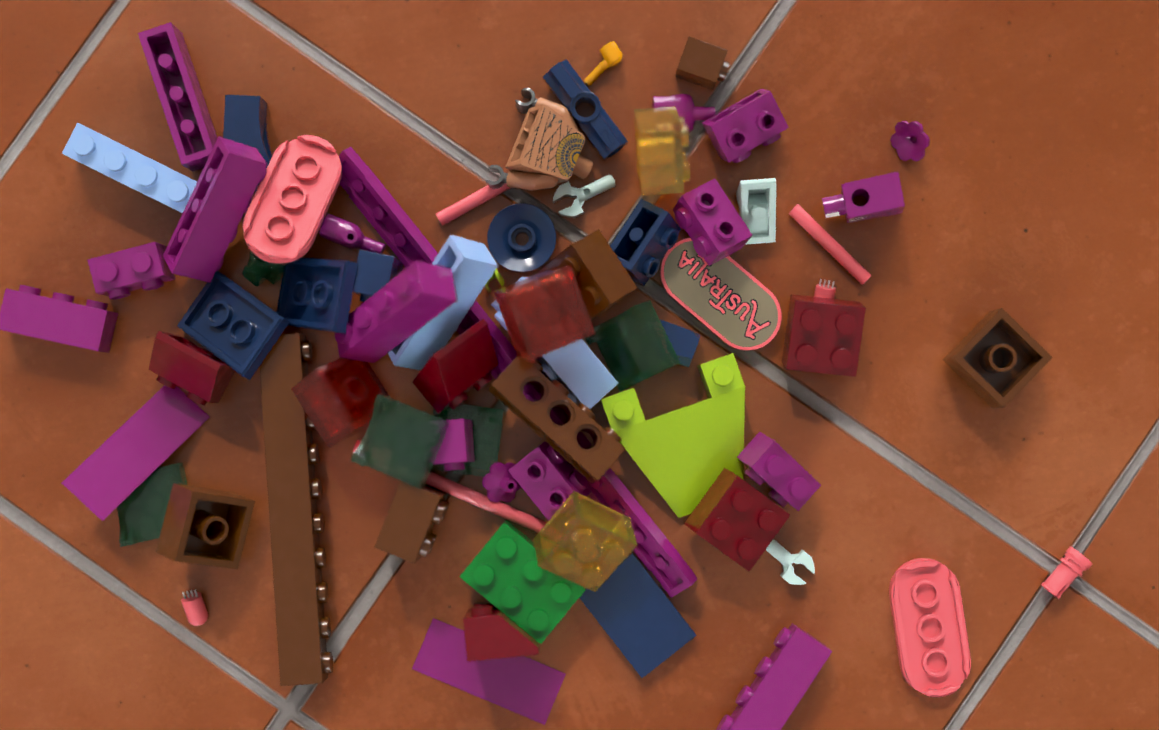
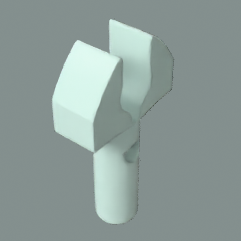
M609 174L579 189L571 187L569 181L560 185L554 194L553 203L566 196L576 197L571 207L559 211V215L576 218L584 214L582 210L584 201L615 187V179Z
M774 539L766 548L767 552L782 563L783 572L780 576L789 584H806L805 581L795 575L792 563L803 564L810 572L815 574L813 559L804 550H801L798 554H791Z

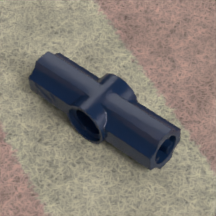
M567 59L549 69L543 76V80L561 104L568 109L577 127L582 130L604 161L628 144L627 139L601 106L599 98L588 89ZM582 103H589L594 107L595 112L589 117H581L577 114L576 108Z

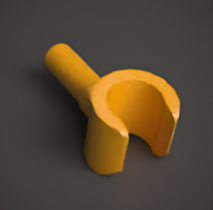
M612 41L599 50L604 60L584 79L589 86L604 70L606 71L609 67H613L621 62L622 52L616 42Z

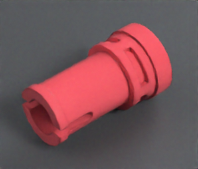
M1071 546L1065 551V557H1061V563L1045 582L1041 584L1042 587L1057 599L1061 598V595L1078 576L1081 577L1083 575V571H1086L1093 565L1091 561Z

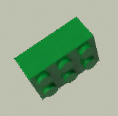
M505 520L460 575L461 579L540 644H542L586 590V585L508 520Z

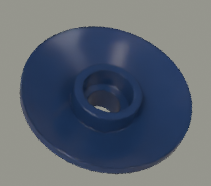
M525 203L513 204L499 211L491 221L487 234L488 247L494 259L504 268L514 272L533 271L544 265L553 254L556 245L555 227L550 217L540 208ZM521 233L529 237L528 243L523 246L516 243V237Z

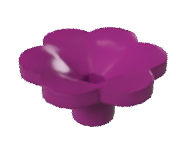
M907 121L898 122L895 126L896 133L891 136V145L897 149L898 157L903 161L909 159L913 161L922 160L925 156V149L930 145L929 137L923 131L922 124L918 121L910 123Z
M495 462L491 465L489 474L483 477L482 485L487 490V498L490 501L498 502L502 500L508 503L515 498L516 491L521 486L508 471L515 465L514 463L508 462L503 464Z

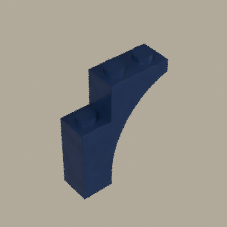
M225 95L223 138L257 148L267 163L266 169L272 158L267 134V102L260 96Z

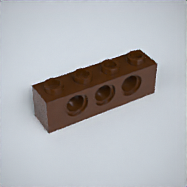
M519 354L491 384L488 391L592 484L597 482L625 450L620 444L622 439L609 427L603 429L594 421L595 414L582 403L577 406L567 397L569 391L557 380L551 382L541 373L543 368L536 360L530 356L524 358ZM535 385L538 387L541 393L540 400H528L523 393L524 386ZM560 408L566 413L567 421L565 425H556L552 422L550 418L551 409ZM584 431L591 435L593 439L591 449H583L578 445L576 439L578 432Z

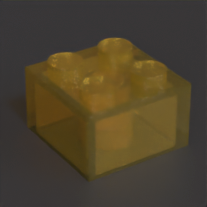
M675 106L634 109L637 178L641 195L684 193V181H690L689 160H686V152L682 148L689 146L688 126L685 125L684 116L679 117Z
M575 491L534 538L537 561L540 568L594 592L601 587L637 546L629 517Z

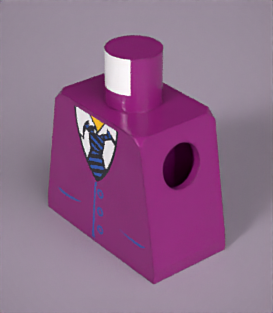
M898 171L841 184L842 194L822 198L825 217L830 218L846 214L847 223L900 214L905 207ZM855 196H863L868 203L863 206H856L852 199Z

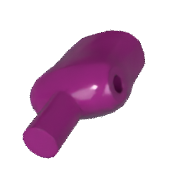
M689 94L652 97L653 132L688 134L694 129L695 121L708 120L716 115L715 107H695L693 98Z
M328 214L325 217L320 229V236L348 249H361L383 254L386 244L364 236L356 224L332 214Z

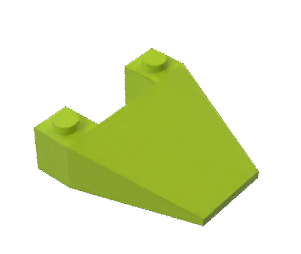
M733 353L697 366L708 399L645 420L634 388L601 399L610 428L622 439L621 445L678 518L689 515L694 511L724 468L744 480V464L737 456L744 449L745 385Z

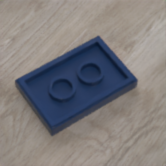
M303 257L293 262L285 263L276 312L290 322L287 326L346 334L358 263Z
M216 271L211 283L207 282L177 326L241 376L250 380L290 322L225 274Z
M630 553L588 586L579 597L641 678L645 677L697 636L633 553Z

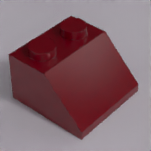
M484 319L480 320L433 354L412 381L438 414L447 407L455 410L469 398L466 394L473 388L479 392L493 380L490 374L499 363L488 323Z
M158 331L155 336L149 370L158 374L156 380L172 389H175L177 385L189 391L186 396L205 406L207 401L209 403H219L236 371L210 351L178 334Z
M489 601L474 603V607L468 609L463 618L467 662L539 655L541 644Z

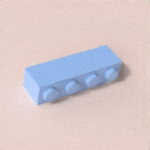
M78 122L62 154L183 213L197 181Z
M452 235L449 236L432 264L452 269L457 301L388 352L394 366L421 370L431 356L447 344L498 266L483 243Z
M521 277L491 304L497 311L494 317L507 331L512 329L520 338L516 343L527 356L531 357L534 355L542 364L543 371L541 373L551 382L553 380L560 382L569 391L567 397L577 406L582 403L591 409L618 384L612 374L531 277Z

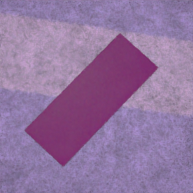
M164 385L74 470L62 484L103 521L210 417L177 386L175 389Z
M435 618L432 619L412 667L415 671L544 725L566 673L525 656L467 662L464 631Z

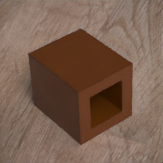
M689 36L675 77L713 90L717 81L724 82L730 66V62L724 61L728 50Z

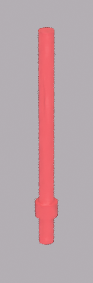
M359 439L355 443L352 452L377 462L376 466L386 471L393 469L542 535L547 522L500 501L492 502L486 495L432 471L430 473L410 474L409 468H398L397 452L386 447L382 450Z

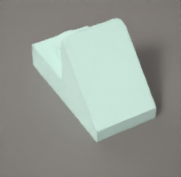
M776 178L740 181L736 192L739 215L753 235L745 245L776 242Z

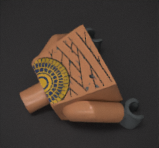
M530 88L522 89L521 96L530 101L523 103L520 100H515L516 109L520 113L526 114V117L505 167L510 171L504 173L503 169L498 165L489 166L488 170L490 172H498L501 175L497 181L485 180L490 188L498 189L507 183L509 188L535 191L553 188L557 183L568 181L572 174L581 179L586 178L592 169L593 162L580 155L585 137L578 131L577 124L568 109L543 97L536 99L534 91Z

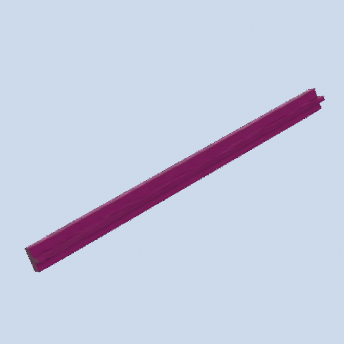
M352 147L343 150L339 155L342 166V177L339 184L350 195V199L406 268L416 260L432 264L438 255L437 251ZM475 300L456 331L461 335L482 319L488 323L499 363L491 374L497 379L519 353ZM535 385L524 386L523 393L528 400H540L541 393L538 387ZM560 408L551 409L550 418L552 422L556 425H565L567 421L566 413ZM578 432L576 438L578 445L583 449H591L592 444L582 432ZM611 468L597 482L592 484L588 481V487L592 491L589 494L590 498L647 569L653 573L671 598L696 582L698 578L692 569H690L675 547Z

